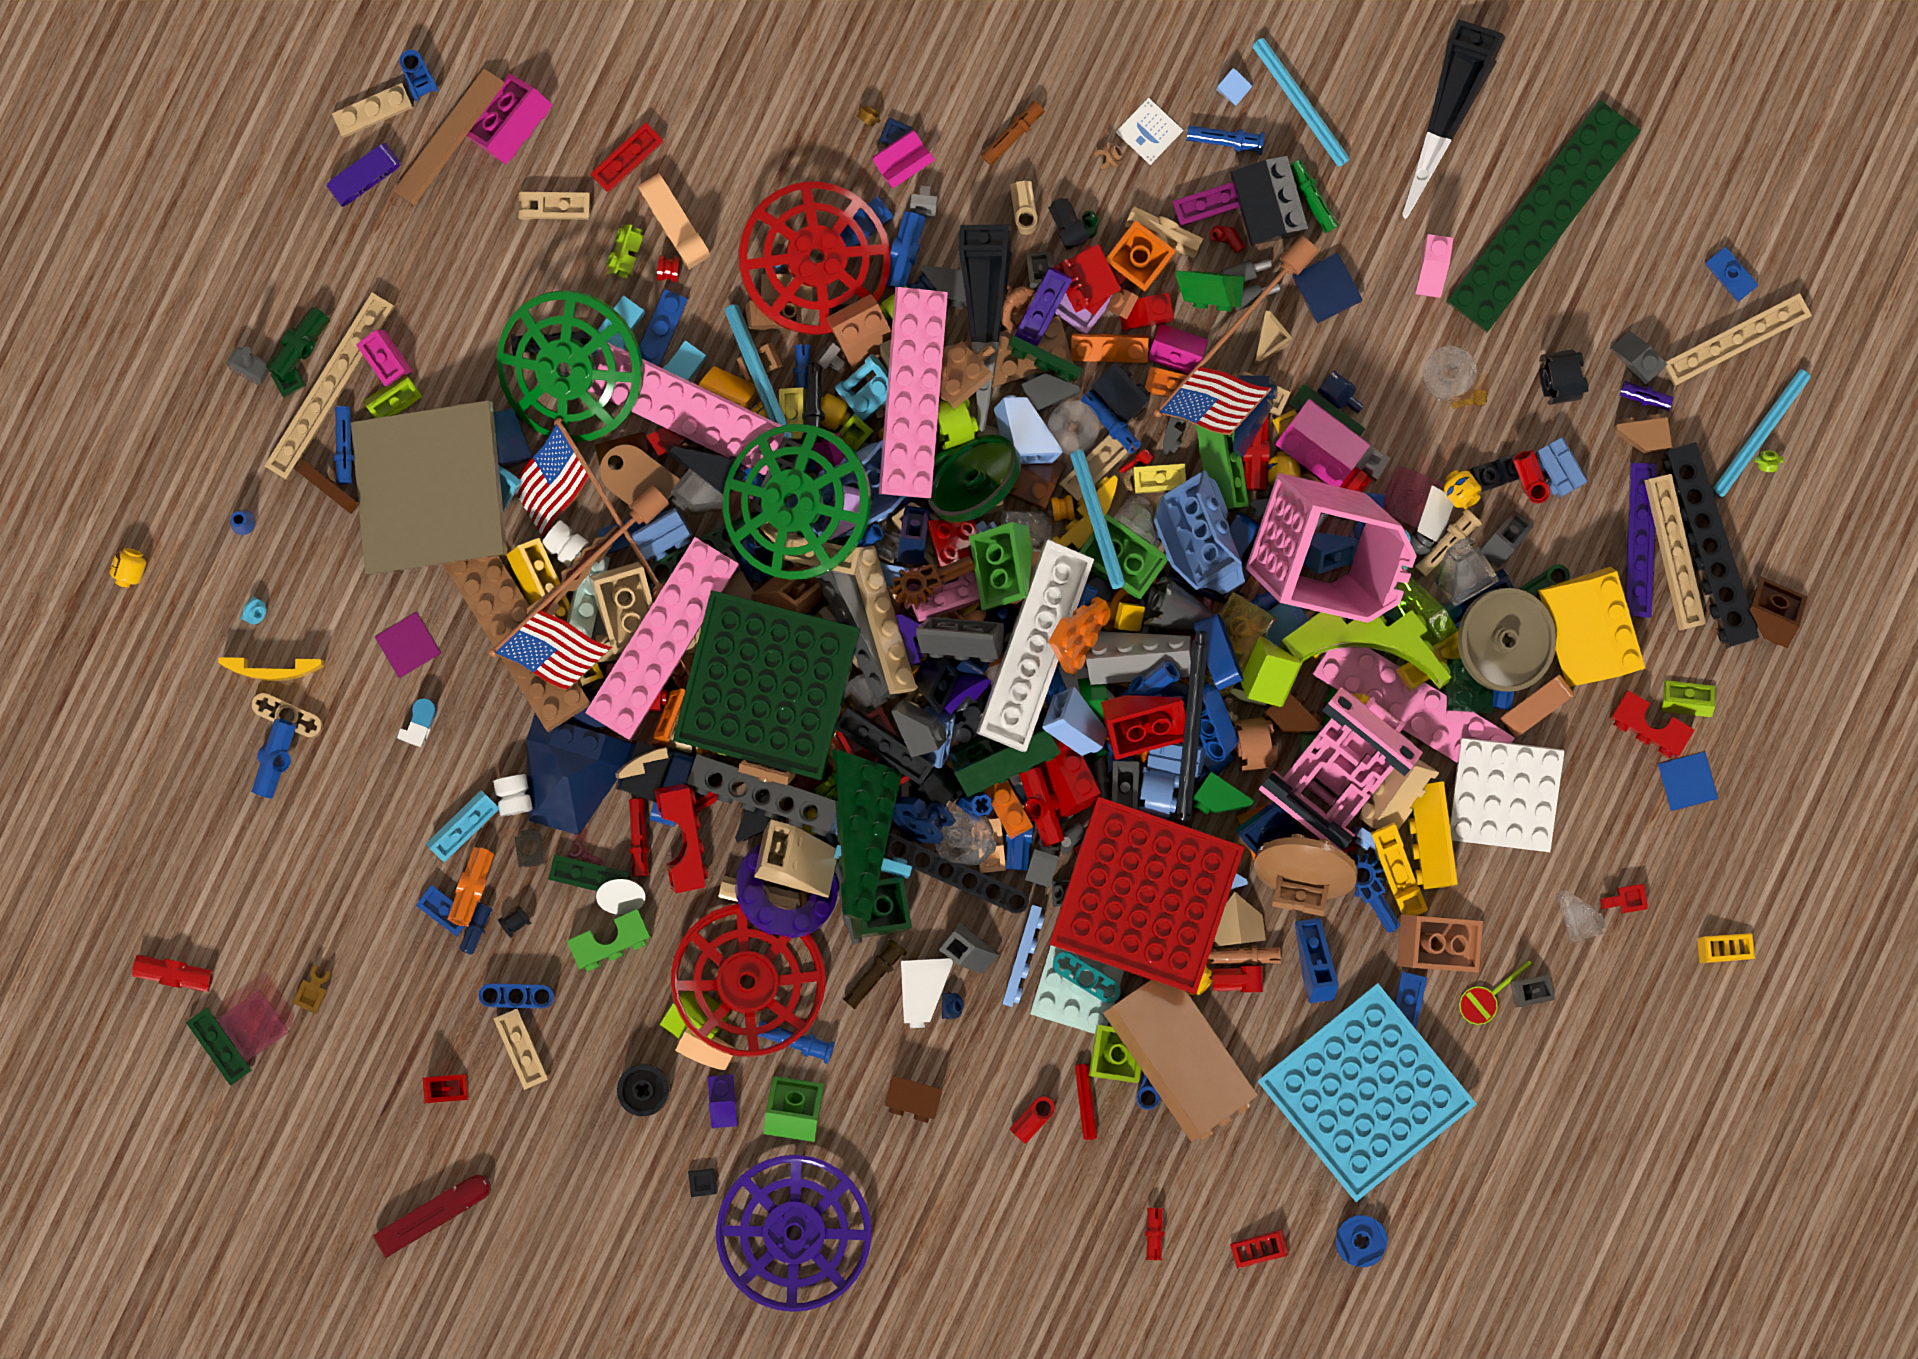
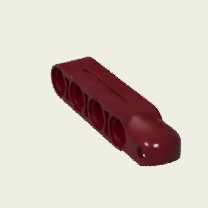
M483 1175L471 1176L377 1232L372 1237L384 1257L387 1258L484 1200L491 1192V1183Z

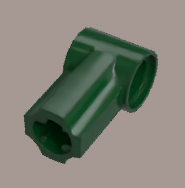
M1556 564L1519 589L1532 594L1540 600L1537 590L1558 584L1551 579L1552 571H1560L1564 577L1563 582L1570 579V572L1564 565Z

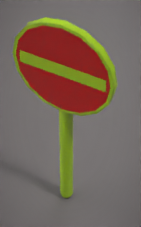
M1531 961L1525 962L1492 991L1481 986L1466 990L1459 1002V1009L1463 1018L1475 1025L1486 1024L1491 1021L1496 1015L1498 1008L1495 994L1531 965Z

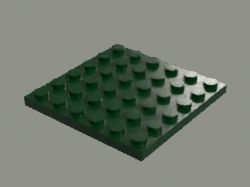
M711 590L673 741L823 780L861 628Z

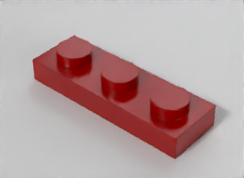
M645 122L590 175L609 194L664 141Z

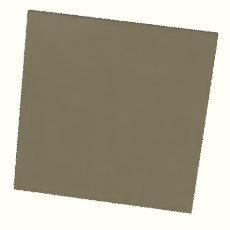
M487 400L351 422L365 574L371 575L507 555L492 401Z

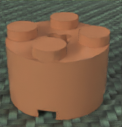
M1263 716L1232 721L1238 738V745L1233 749V755L1236 757L1235 762H1241L1242 765L1238 768L1239 772L1272 767L1273 761L1278 760L1277 748L1275 745H1272L1270 737L1274 733L1272 721L1265 720Z

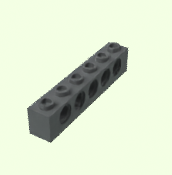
M698 754L696 755L687 784L694 787V792L704 796H708L709 792L717 794V800L731 804L732 800L741 802L740 808L755 812L756 808L764 810V816L779 820L780 816L788 818V824L802 828L803 824L812 826L811 832L826 836L827 832L836 833L837 820L834 800L777 782H763L758 777L738 772L739 768ZM721 774L723 778L722 784L714 787V777ZM745 782L746 791L742 795H738L736 791L737 786ZM768 790L770 792L769 800L766 803H761V793ZM792 798L794 801L793 808L785 811V801ZM816 806L818 810L817 816L809 819L807 816L808 810Z

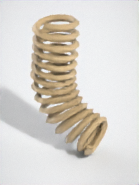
M1130 468V471L1127 470V474L1124 475V477L1128 478H1123V481H1125L1123 483L1126 484L1125 489L1126 491L1130 490V492L1133 491L1130 481L1131 475L1134 474L1132 468Z

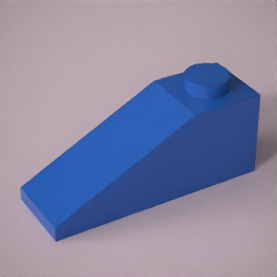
M1321 919L1295 921L1302 977L1309 1003L1334 1000L1339 984Z

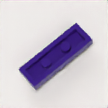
M1048 267L1014 332V336L1038 346L1072 281V277L1052 267Z

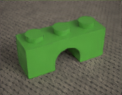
M639 909L614 919L618 928V936L611 944H600L591 930L567 940L580 970L585 968L589 972L601 966L599 961L608 957L610 961L624 956L623 951L630 947H633L635 951L648 945L647 940L652 937Z

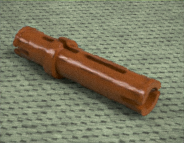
M1033 100L1024 112L1013 118L1010 126L980 156L990 166H993L1024 132L1028 133L1031 130L1029 127L1045 113L1044 109Z

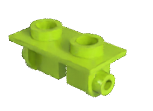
M631 224L622 225V228L617 230L614 239L616 246L614 252L610 253L607 260V266L609 267L607 274H617L618 272L617 276L624 279L631 275L636 258L628 255V252L638 253L643 239V235H641L643 230L633 227L631 231Z

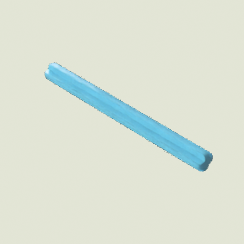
M1264 38L1258 39L1253 44V49L1336 165L1340 167L1349 161L1347 153Z
M731 304L724 311L768 419L782 426L787 425L741 310L737 304ZM785 432L784 437L791 439V432Z
M1800 369L1712 488L1716 495L1724 497L1811 378L1808 372Z
M1079 449L1071 452L1070 456L1111 587L1118 589L1125 585V581L1084 451Z

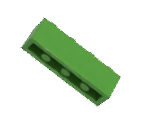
M1195 425L1203 471L1205 470L1208 476L1213 478L1218 484L1227 511L1231 512L1249 508L1242 457L1233 451L1235 431L1231 435H1224Z

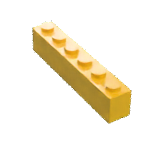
M540 538L518 545L506 555L529 606L560 584ZM565 594L557 603L561 607L553 616L567 621L570 603ZM557 596L541 611L546 613ZM598 663L577 681L582 689L592 686L604 677Z

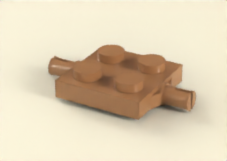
M961 341L943 355L939 398L947 401L954 409L994 377L984 363L989 356L995 353L990 344L976 353Z

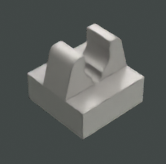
M920 186L919 195H911L910 212L926 217H936L937 196H930L931 187Z
M827 342L812 361L814 364L821 365L822 369H826L829 365L838 371L845 362L837 356L841 349L832 342Z
M1370 446L1357 463L1356 468L1377 481L1390 457Z

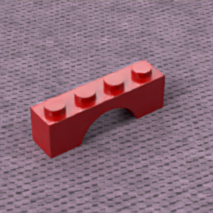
M685 783L654 789L658 814L663 819L677 823L683 836L679 853L674 859L666 863L670 888L675 893L705 888L704 879H708L706 865L701 862L704 848L702 840L697 837L696 830L700 829V823L697 814L694 815L692 805L696 804L693 789L690 790Z

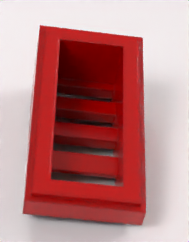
M1283 1229L1230 1243L1237 1269L1286 1257L1289 1254ZM1272 1238H1276L1279 1249L1277 1252L1274 1250ZM1264 1240L1266 1242L1269 1253L1266 1255L1264 1254L1263 1246L1261 1243V1241ZM1255 1243L1256 1250L1258 1253V1257L1254 1258L1253 1250L1251 1247V1244ZM1241 1246H1245L1249 1260L1244 1261Z

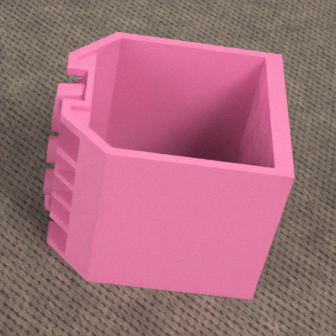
M1278 473L1246 569L1280 603L1369 623L1400 604L1404 592L1394 588L1398 582H1409L1411 574L1402 566L1413 568L1416 554L1403 527L1366 493ZM1321 512L1366 523L1353 557L1350 572L1333 583L1299 576Z

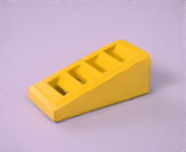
M1752 933L1704 936L1697 939L1700 964L1755 959ZM1743 939L1744 954L1741 955L1739 940ZM1731 940L1733 946V955L1730 954L1729 941ZM1719 941L1722 943L1723 956H1720Z

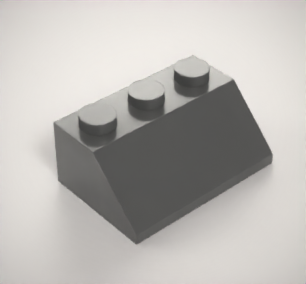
M927 617L916 628L921 653H929V656L933 658L953 655L957 660H968L970 657L980 658L982 662H994L995 659H999L1003 654L1004 623Z

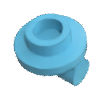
M251 596L244 606L240 619L250 624L260 623L266 615L265 603Z

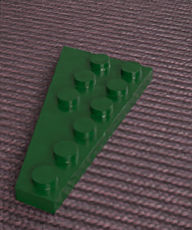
M832 750V758L835 759L836 764L834 784H837L838 799L835 801L838 842H841L839 866H842L843 882L841 883L842 912L844 916L868 922L872 914L902 773L889 766L840 750Z

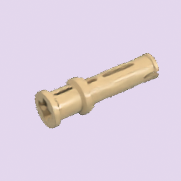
M1465 509L1463 511L1464 515L1454 525L1450 524L1448 526V533L1415 565V568L1423 576L1427 577L1458 543H1465L1467 541L1466 537L1476 527L1482 525L1478 518L1469 510Z

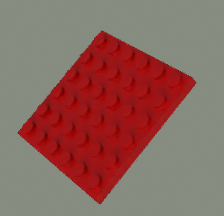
M1097 797L1048 945L1196 995L1245 847Z

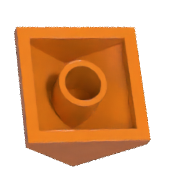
M1135 220L1107 256L1106 260L1111 267L1146 292L1161 275L1176 253V250Z

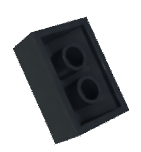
M1288 156L1263 160L1230 172L1250 245L1295 237L1308 229Z

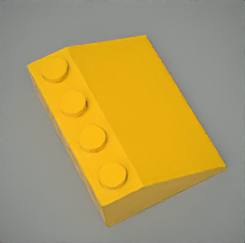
M1608 567L1537 590L1540 601L1549 611L1555 626V651L1563 679L1569 687L1615 678L1645 669L1618 572L1615 569Z

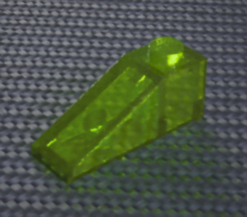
M1411 576L1408 583H1397L1394 589L1404 592L1398 605L1403 616L1413 610L1416 615L1420 614L1427 623L1426 628L1428 631L1421 638L1423 641L1427 640L1433 646L1458 631L1446 609Z

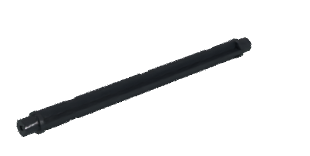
M1203 630L1196 631L1195 640L1192 645L1176 807L1177 824L1188 827L1192 811L1208 650L1207 632Z

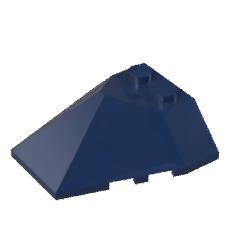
M534 715L527 737L528 795L531 798L533 810L529 811V821L580 835L618 778H616L615 773L624 765L631 743L567 723H562L550 732H547L538 716Z

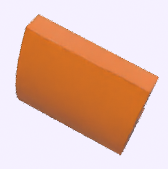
M681 688L670 692L651 745L657 748L668 745L680 714L686 690Z

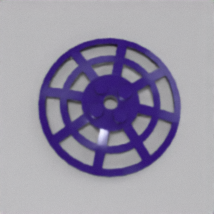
M786 1155L771 1158L753 1166L742 1174L730 1187L723 1199L716 1225V1244L720 1261L735 1286L747 1297L763 1306L789 1312L807 1311L821 1307L834 1301L846 1292L856 1281L865 1266L872 1237L871 1219L867 1205L861 1192L852 1180L840 1169L828 1162L802 1155ZM783 1163H791V1178L775 1181L763 1189H760L751 1179L755 1174L766 1168ZM802 1163L822 1168L835 1175L841 1182L833 1190L829 1191L816 1182L801 1179ZM744 1186L753 1198L743 1213L741 1225L727 1226L725 1225L729 1206L738 1190ZM791 1186L790 1202L776 1206L767 1196L770 1192L779 1188ZM801 1187L812 1189L820 1193L824 1198L814 1207L801 1202ZM848 1189L853 1194L860 1208L864 1230L848 1229L845 1212L837 1200ZM760 1203L769 1213L764 1226H748L752 1212L756 1205ZM831 1205L838 1215L840 1229L825 1228L824 1221L820 1216ZM791 1225L799 1226L802 1231V1235L798 1240H791L787 1236V1229ZM724 1236H740L743 1253L751 1265L740 1277L728 1258ZM748 1236L763 1237L768 1251L758 1260L755 1259L750 1249ZM840 1239L838 1250L829 1263L819 1252L824 1240ZM848 1240H863L859 1260L850 1276L845 1280L835 1268L844 1256ZM776 1258L781 1262L788 1263V1278L775 1276L764 1268ZM812 1259L821 1269L819 1273L811 1277L798 1279V1265ZM759 1274L771 1283L787 1287L786 1303L766 1298L752 1290L747 1284ZM826 1276L838 1287L833 1292L819 1299L797 1303L798 1287L812 1285Z

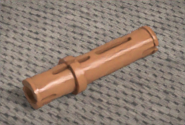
M1280 947L1211 948L1206 964H1252V966L1264 963L1281 964Z

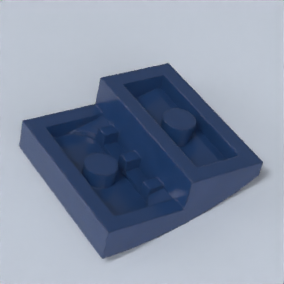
M1338 253L1302 270L1299 275H1292L1295 284L1305 299L1306 306L1317 324L1362 302L1361 295Z

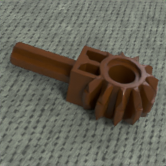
M970 556L937 570L933 563L924 567L920 566L917 571H914L913 566L910 565L908 568L909 572L906 573L900 569V577H894L893 583L896 586L892 588V593L897 595V603L904 602L906 609L911 604H914L915 609L918 610L920 608L919 603L922 602L928 606V598H934L935 595L943 592V583L974 571L975 565ZM912 584L921 586L917 591H910L908 589Z

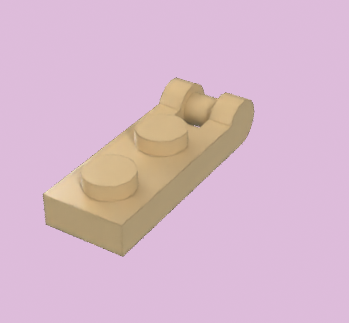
M519 192L521 210H518V219L590 220V193ZM538 201V210H531V202Z

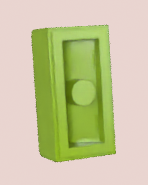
M404 374L389 386H384L363 402L374 418H381L399 414L422 398L410 378Z
M1664 680L1661 711L1712 717L1715 710L1716 686Z

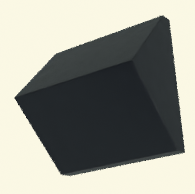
M632 740L624 765L635 757L658 748L638 740ZM667 752L668 758L643 763L644 774L618 778L615 789L656 802L654 789L663 787L674 754Z

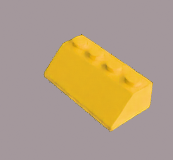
M1444 781L1429 783L1424 787L1426 790L1425 794L1422 797L1418 796L1411 805L1413 809L1412 818L1408 819L1410 834H1415L1416 844H1412L1413 859H1418L1419 869L1415 870L1417 885H1422V890L1451 887L1458 884Z

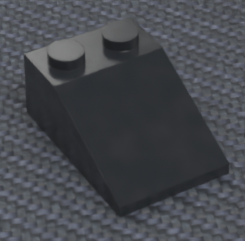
M663 440L658 442V445L713 491L723 496L727 476L736 458L733 456L728 458L714 451ZM742 463L735 473L734 480L742 481L746 476V473L741 470Z

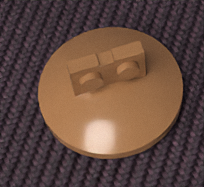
M1293 834L1288 838H1280L1264 843L1256 852L1254 860V870L1259 879L1275 890L1273 907L1288 910L1294 909L1303 911V913L1324 916L1326 901L1346 895L1355 887L1358 871L1355 861L1342 850L1332 846L1331 841L1327 839L1314 840L1306 838L1301 834Z

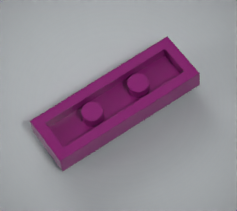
M1233 182L1172 201L1180 227L1240 208Z

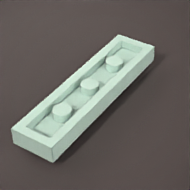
M585 552L580 562V566L583 563H585L595 552ZM604 556L600 563L596 562L592 566L589 575L573 592L566 621L590 638L592 637L598 606L589 576L607 571L610 558Z

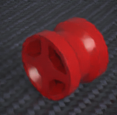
M659 255L657 281L671 279L672 282L678 283L680 257L667 259L665 256Z

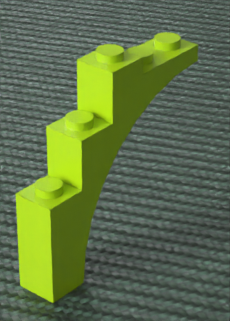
M1413 610L1389 627L1385 625L1387 621L1383 615L1369 623L1353 620L1346 624L1347 620L1345 617L1320 612L1282 639L1279 645L1281 649L1302 662L1329 650L1349 647L1371 648L1391 653L1410 662L1424 672L1439 689L1451 679L1449 675L1451 672L1448 666L1442 660L1439 662L1433 654L1435 651L1432 645L1427 640L1423 641L1421 639L1428 631L1426 628L1427 623L1420 614L1416 615Z

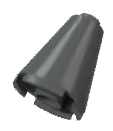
M1162 577L1156 583L1160 586L1156 592L1151 590L1148 596L1143 617L1147 619L1144 621V624L1151 627L1196 634L1194 623L1215 615V612L1173 580Z

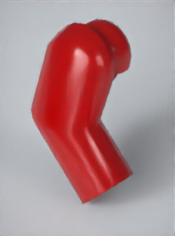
M1217 225L1210 230L1209 236L1211 240L1229 243L1235 254L1246 248L1233 227Z

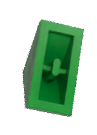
M1089 677L1078 679L1080 695L1104 727H1106L1100 703L1109 700L1106 685H1091Z

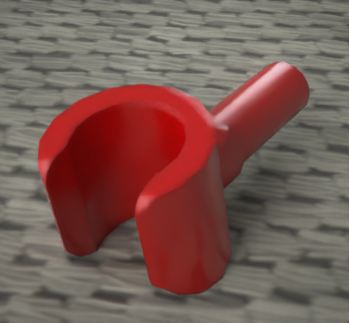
M1142 450L1133 460L1120 467L1119 470L1121 473H1124L1139 462L1147 466L1155 457L1149 450Z

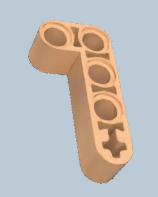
M660 173L637 186L689 270L711 257L703 240L696 233Z

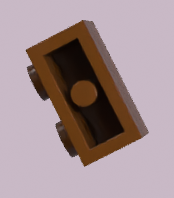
M892 1076L884 1106L889 1107L888 1112L903 1116L904 1111L914 1114L913 1119L928 1123L929 1118L935 1120L943 1089Z

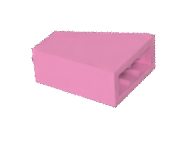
M1427 235L1422 244L1415 294L1441 298L1450 264L1453 238Z

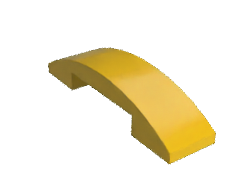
M218 657V663L240 675L268 681L300 678L318 671L325 664V661L322 659H295V669L248 668V660L245 658Z
M1391 823L1370 832L1384 874L1401 914L1419 915L1428 911L1405 854L1404 845L1396 824Z

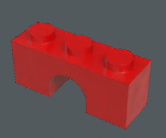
M1627 690L1609 718L1614 721L1613 726L1623 732L1630 730L1636 734V740L1647 746L1650 743L1659 748L1657 752L1666 758L1671 759L1672 756L1675 758L1679 757L1695 730L1674 717L1669 718L1662 729L1651 728L1645 721V712L1650 703Z

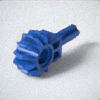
M1355 854L1354 861L1357 869L1364 868L1367 870L1369 877L1364 883L1356 881L1354 896H1360L1364 904L1369 902L1386 932L1391 933L1400 927V923L1382 895L1386 892L1382 885L1384 879L1376 877V873L1383 872V868L1374 870L1373 867L1378 863V860L1373 859L1368 864L1369 854H1364L1362 862L1359 855Z

